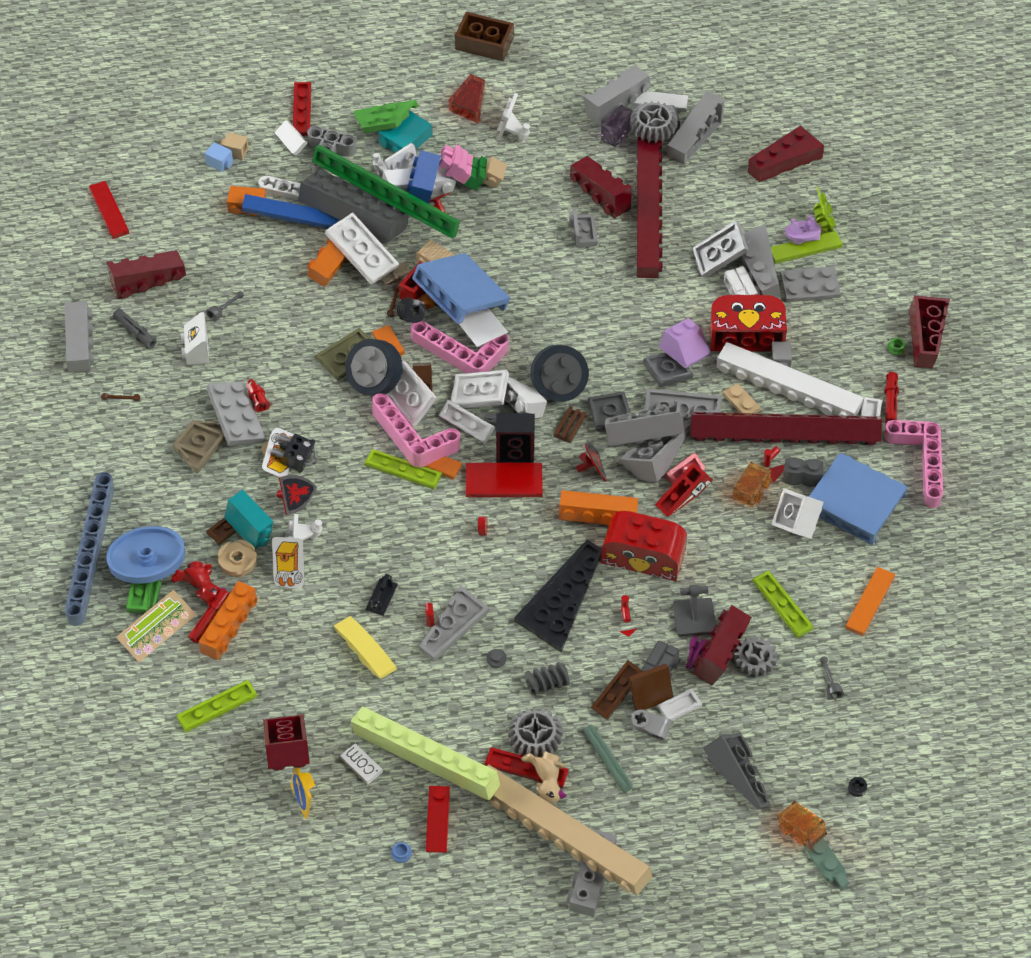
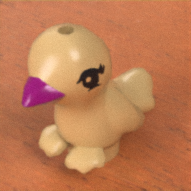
M544 752L542 758L536 757L532 753L521 758L523 762L532 763L542 779V784L536 783L538 786L536 790L542 799L550 804H554L559 799L567 796L557 784L559 768L566 767L564 763L558 762L559 756Z

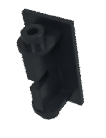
M385 574V576L379 578L365 609L366 611L384 616L398 586V583L393 582L391 575Z

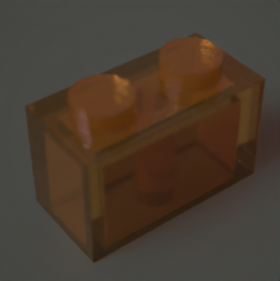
M750 461L733 489L732 499L752 508L756 502L760 503L764 495V489L768 490L772 483L770 478L771 470Z
M796 801L777 815L780 831L785 835L788 834L799 845H804L809 850L827 835L825 821Z

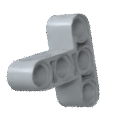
M312 126L307 131L308 144L312 148L321 145L342 156L350 157L356 154V138L351 134L319 126ZM311 160L313 174L318 170L327 171Z

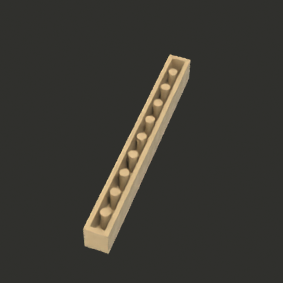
M488 764L487 767L497 771L500 781V787L489 800L496 809L506 811L510 818L520 820L527 829H534L544 840H551L558 849L562 851L565 849L575 860H582L592 871H599L608 881L616 882L627 893L631 892L637 896L651 880L650 866Z

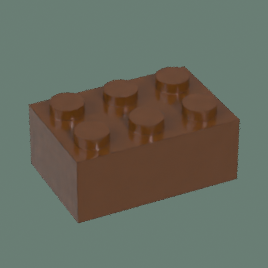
M465 12L455 34V50L504 61L514 39V23Z

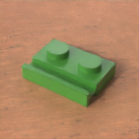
M162 580L150 583H131L126 606L127 612L144 614L158 603Z

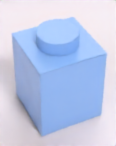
M215 142L204 153L206 164L221 172H224L226 168H230L233 164L232 150Z

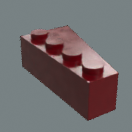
M800 125L751 157L748 161L747 172L758 182H762L778 176L782 172L791 171L798 166H804L814 160L823 159L825 145Z
M177 250L156 253L153 257L139 256L137 260L129 261L126 258L121 259L119 263H113V261L106 262L110 283L118 299L128 298L138 292H146L149 288L163 286L167 282L177 281L186 276L185 265Z

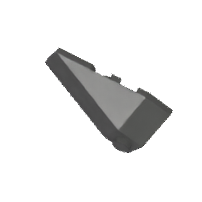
M741 732L721 735L703 747L708 761L757 810L771 806L763 784L760 781H756L755 776L759 772L756 766L750 764L748 757L753 755Z

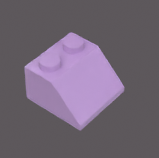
M689 318L664 330L659 348L684 368L697 363L710 354L702 328Z

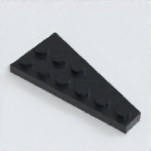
M587 539L514 617V621L562 653L600 561L601 548Z

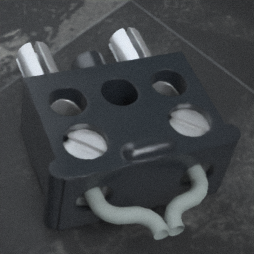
M295 433L292 438L280 434L278 440L285 443H281L279 449L273 448L271 454L282 458L281 464L296 469L299 473L303 472L305 466H309L313 462L317 463L319 459L316 457L317 453L314 450L315 440L307 439ZM313 452L314 459L307 463L311 453Z

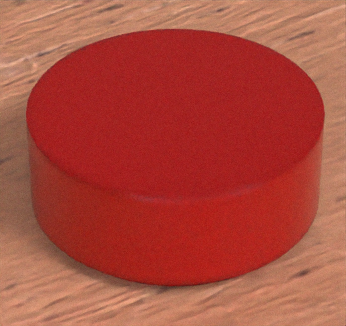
M479 516L478 534L480 536H487V516Z

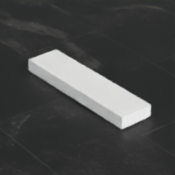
M647 91L642 93L634 103L628 106L638 107L639 104L643 105L644 102L650 103L652 100L653 103L658 101L660 104L666 103V106L674 105L677 111L686 112L688 96Z

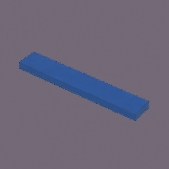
M245 194L242 205V212L325 229L340 221L316 208Z

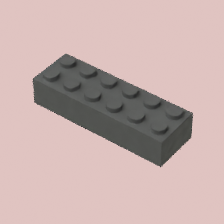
M318 170L300 184L298 201L339 220L354 213L374 236L390 242L407 228L408 214L359 187L344 181L342 178L329 174L327 171Z

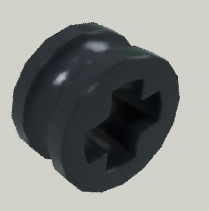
M861 777L852 778L848 786L849 793L854 797L865 795L867 782ZM855 784H859V787H861V789L857 790L856 787H854Z

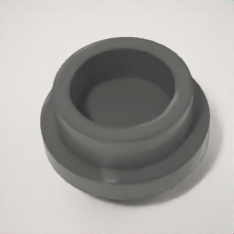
M493 649L487 654V662L492 667H501L507 661L506 653L501 649Z

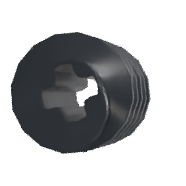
M405 298L398 303L397 314L401 320L418 323L425 318L426 309L421 301Z

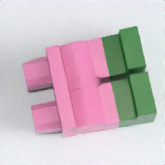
M457 144L454 148L448 145L443 147L440 152L442 158L440 159L439 166L446 169L445 175L448 177L452 176L455 180L476 191L485 180L487 158L481 156L478 159L468 154L466 150L461 149V146Z

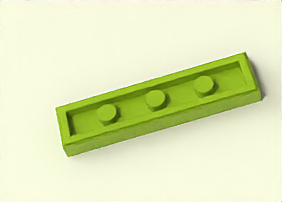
M837 231L821 234L820 239L816 241H804L802 244H794L792 241L772 246L771 252L773 261L777 264L842 248L843 243Z
M375 449L371 450L364 463L367 467L434 490L442 476V472L425 466L414 467L407 460Z
M769 570L752 579L755 586L797 638L814 630L812 623Z
M246 680L177 714L176 718L185 733L257 698L258 695L249 680Z

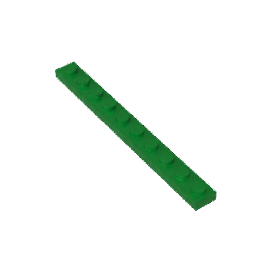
M321 145L315 146L312 158L313 163L450 238L456 237L460 221L331 150Z

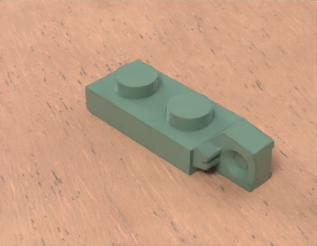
M823 837L804 845L805 851L826 881L830 884L835 882L840 891L848 888L849 882L845 877L847 876L845 868Z

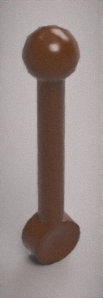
M399 285L394 286L395 292L390 310L387 311L388 316L394 315L393 309L399 292Z
M103 393L101 398L103 400L111 398L139 401L140 395L124 396Z

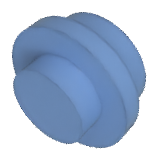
M404 842L396 843L391 849V857L398 863L407 862L412 856L411 847Z

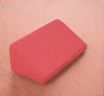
M693 453L668 470L663 476L670 483L674 484L693 462L702 470L705 469V466L696 453Z

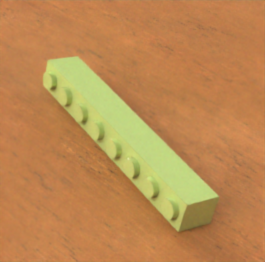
M363 706L351 720L354 734L488 801L500 787L497 771Z

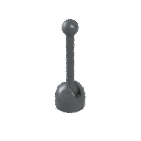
M242 291L237 292L235 297L221 307H210L206 310L207 316L211 319L214 315L215 319L213 321L216 322L221 318L222 310L238 298H243L244 293Z
M822 656L820 662L824 665L830 685L827 687L828 698L830 700L835 699L832 694L836 693L837 699L842 698L844 695L843 689L840 684L834 683L827 664L828 658Z

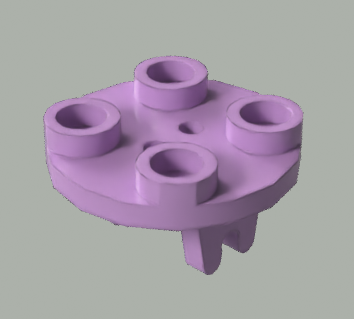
M811 214L808 215V221L795 222V218L791 219V224L786 227L785 233L786 237L792 240L794 244H802L804 241L819 240L821 227L815 222Z

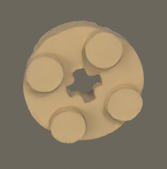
M238 540V542L231 543V541L227 542L218 552L219 566L227 575L243 577L250 573L257 564L256 550L251 543L245 540ZM241 556V560L235 561L233 558Z

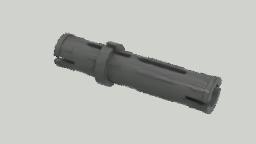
M119 308L113 313V318L128 329L136 340H140L149 349L156 345L157 340L147 332V329L137 324L122 309Z

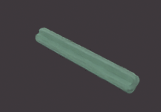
M594 725L586 726L584 734L623 792L630 791L633 788V784Z

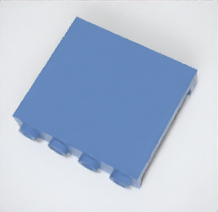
M466 253L418 264L412 277L457 324L463 323L468 313L495 306L501 311H505L510 297Z
M839 453L809 497L824 502L819 518L873 545L884 523L900 500L906 497L908 487L899 481L887 477L884 473L871 469L866 464H861L850 456Z

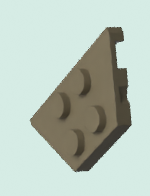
M192 420L174 442L173 449L198 474L224 442L225 436L217 421L204 422Z

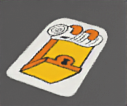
M275 428L269 438L262 469L282 477L288 475L290 467L281 464L282 458L271 454L273 448L279 449L281 443H285L278 440L280 434L290 438L294 434L280 428Z
M274 537L272 539L275 585L301 589L304 585L303 540L301 538Z

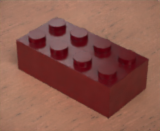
M304 714L263 719L268 769L279 771L289 766L302 768L306 764H310Z

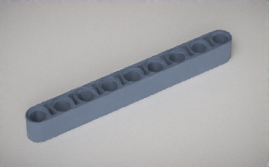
M101 472L95 477L66 602L65 613L67 620L73 626L81 625L86 618L114 493L113 478L108 472Z

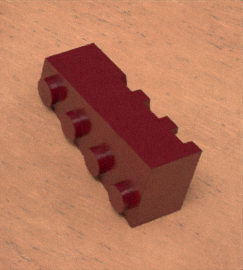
M588 156L570 165L571 180L574 183L577 182L581 186L582 191L592 197L595 204H600L607 215L610 214L615 219L631 209V185H624L621 178L612 177V173L609 170H602V166Z
M914 295L909 308L914 367L933 369L940 350L942 333L950 302L949 298Z
M733 605L728 610L723 609L718 617L720 623L718 625L715 624L709 633L712 635L711 639H707L701 648L704 652L702 655H698L693 662L695 668L692 674L713 686L726 671L727 664L732 659L733 652L740 642L738 638L740 639L743 636L752 617Z

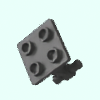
M689 585L687 588H680V595H690V599L673 601L678 636L709 634L716 624L712 598L697 599L699 594H708V586Z

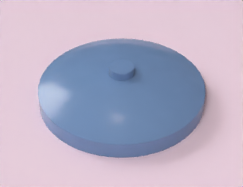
M147 526L133 529L118 537L110 545L106 559L110 572L116 578L129 583H150L163 579L175 572L182 565L186 550L183 539L175 531L165 527Z

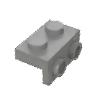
M572 209V216H569L570 227H573L571 239L575 240L576 247L597 246L594 214L577 215L576 209Z

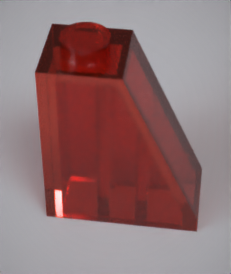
M470 74L450 97L449 111L479 124L485 96V80Z

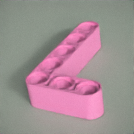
M424 321L411 324V338L415 343L466 374L489 372L509 350V337L507 334L486 342L476 353Z
M376 394L373 397V416L412 466L423 467L444 456L447 457L459 451L460 432L458 430L450 428L421 439L387 395Z
M888 421L883 436L886 442L890 444L922 445L923 500L927 507L937 508L941 504L943 495L940 426L935 422Z

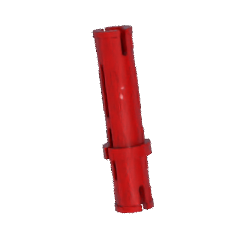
M896 372L886 374V387L884 388V393L886 394L885 423L890 420H897L899 387L898 374Z
M221 589L216 598L207 605L206 612L187 636L191 641L199 643V640L227 599L228 591Z

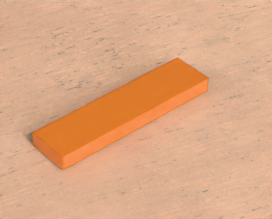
M877 566L845 629L864 636L895 578L894 573Z

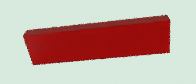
M294 82L293 126L301 136H308L307 131L311 127V82Z
M106 180L90 185V192L112 239L130 234Z
M490 747L485 766L489 764L498 771L543 782L535 766L532 763L522 761V755ZM559 768L557 784L560 788L564 787L569 768Z

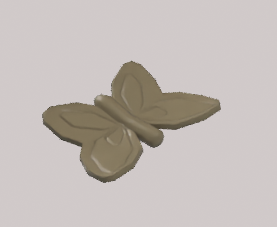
M406 261L400 263L395 272L393 270L378 281L383 282L384 285L392 281H400L401 276L411 272L408 270L409 264Z

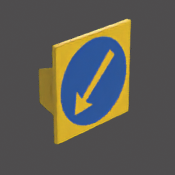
M293 767L291 788L306 819L309 815L312 798L309 790L315 786V783L310 773H301L300 768Z

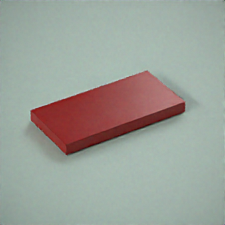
M466 463V497H543L542 463Z

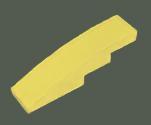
M351 616L334 625L337 633L346 640L347 645L358 655L359 660L379 679L397 670L395 664L383 649Z

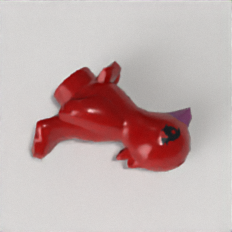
M200 561L191 562L184 571L177 569L171 579L173 583L184 581L200 589L195 593L198 594L197 597L207 604L216 598L221 589L226 590V588L218 587L211 582L209 576L212 573L211 564H203Z

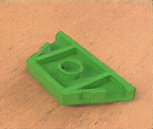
M416 100L382 106H372L371 108L355 110L354 115L364 134L397 128L410 115L408 111L411 108L416 109L418 107V103Z

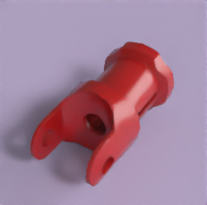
M253 379L248 380L246 384L248 395L255 404V411L259 413L268 410L271 404L265 397L266 392L264 388L258 384L256 385Z

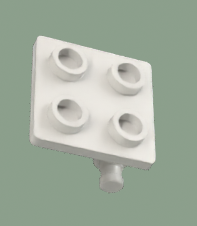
M515 93L513 99L509 97L506 108L509 109H505L501 118L503 121H500L497 131H500L498 138H502L506 130L518 135V142L523 143L529 136L530 125L525 123L522 126L512 113L518 96Z
M410 143L385 159V161L380 158L379 153L373 154V166L377 170V174L382 176L385 170L415 168L412 166L414 157L417 156L414 144Z
M294 514L293 519L288 522V531L285 532V537L301 538L303 541L310 537L312 540H315L321 535L323 529L322 521L317 519L312 525L298 524V514Z

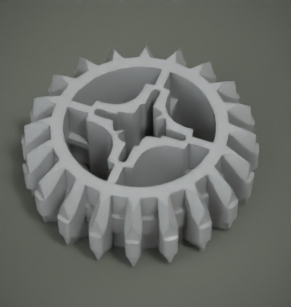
M651 100L650 103L644 102L643 105L639 104L637 108H634L630 117V126L632 132L636 134V137H641L642 141L647 139L648 142L655 141L656 143L658 140L663 142L664 138L669 139L676 131L677 115L671 106H666V103L660 104L659 101L653 103Z
M536 707L533 708V711H529L526 708L525 713L519 711L518 717L513 716L512 723L509 724V743L513 745L514 751L519 750V755L532 753L536 757L538 755L542 757L544 752L553 754V750L557 751L559 744L562 743V724L558 722L557 715L552 716L551 710L545 713L544 708L540 711H537ZM534 728H536V732H538L537 738H535V734L533 733Z

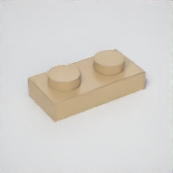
M738 383L723 391V396L739 413H758L761 410V407Z

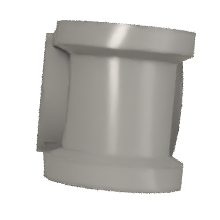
M641 709L636 710L631 718L633 727L636 730L649 734L652 737L658 736L661 740H666L672 723L671 719ZM644 717L645 722L638 724L637 719Z

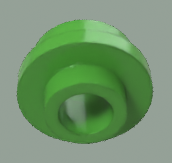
M893 338L888 343V350L891 354L902 355L905 353L907 346L903 339Z

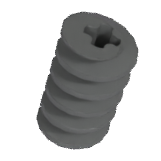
M560 662L556 663V667L552 664L548 665V670L544 666L541 667L540 672L538 669H534L533 675L530 671L525 672V681L530 695L532 690L538 695L539 688L547 692V686L554 690L556 683L559 688H562L563 681H565L567 686H570L568 671L565 665H562Z

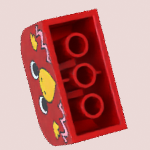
M736 294L721 296L713 302L709 328L710 351L721 352L726 342L750 352H771L772 342H786V308L784 303L777 297L758 294Z
M631 511L615 512L611 517L602 545L601 564L677 582L686 552L687 532L681 525L673 521Z

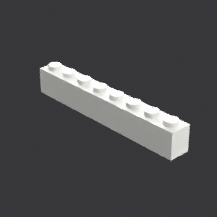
M726 342L717 357L716 368L721 372L733 374L740 380L750 381L757 387L767 388L774 394H782L791 401L804 403L808 408L821 410L825 415L857 416L862 408L864 398L862 396Z

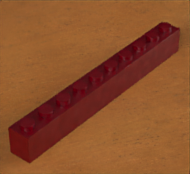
M641 137L637 138V278H658L659 272H662L663 261H659L663 254V247H659V244H662L663 234L659 233V230H662L663 222L659 220V217H662V206H659V203H662V192H659V190H662V179H659V176H662V166H659V163H662V152H659V150H662V141L658 140L656 143L655 141L648 142L647 139L642 141Z
M691 412L690 436L698 441H703L705 438H713L714 441H724V438H732V441L737 442L743 441V439H751L752 442H762V439H770V442H781V439L789 440L791 443H800V440H808V443H819V440H824L829 444H838V441H846V444H857V441H865V444L875 445L876 442H881L882 418L880 416Z

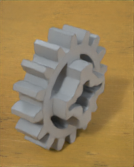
M753 635V639L746 636L745 642L740 640L739 645L735 649L736 667L741 666L740 672L746 670L747 676H750L751 673H754L755 677H758L759 673L765 676L766 670L772 672L773 666H776L778 652H775L776 646H770L771 640L765 642L764 636L760 639H757L756 635Z

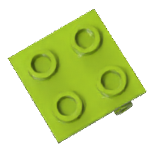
M817 187L820 203H816L813 208L816 222L821 227V234L828 233L831 230L833 232L836 222L834 217H831V213H833L832 206L828 203L826 194L821 193L819 187Z

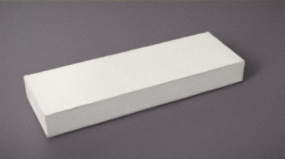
M450 400L446 401L438 415L484 443L488 441L495 429L493 425Z

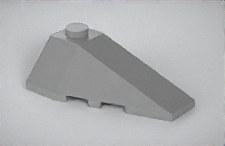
M685 424L684 434H681L679 437L672 438L666 436L657 441L645 440L642 447L630 449L620 459V462L642 481H659L669 469L690 430V425Z

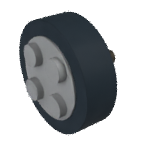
M378 339L362 340L348 354L345 367L346 376L353 389L361 394L372 396L387 394L396 387L401 378V356L398 350L387 341Z

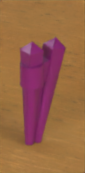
M693 636L690 641V652L686 668L692 670L694 667L693 662L701 654V648L706 639L698 642L699 637Z

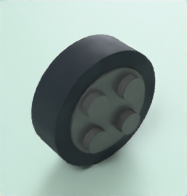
M556 344L542 349L536 355L531 365L530 375L533 386L542 396L552 401L565 402L576 398L585 389L589 378V368L585 358L579 351L566 345Z

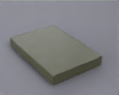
M358 328L316 354L315 359L338 381L346 376V360L351 349L358 342L370 338Z

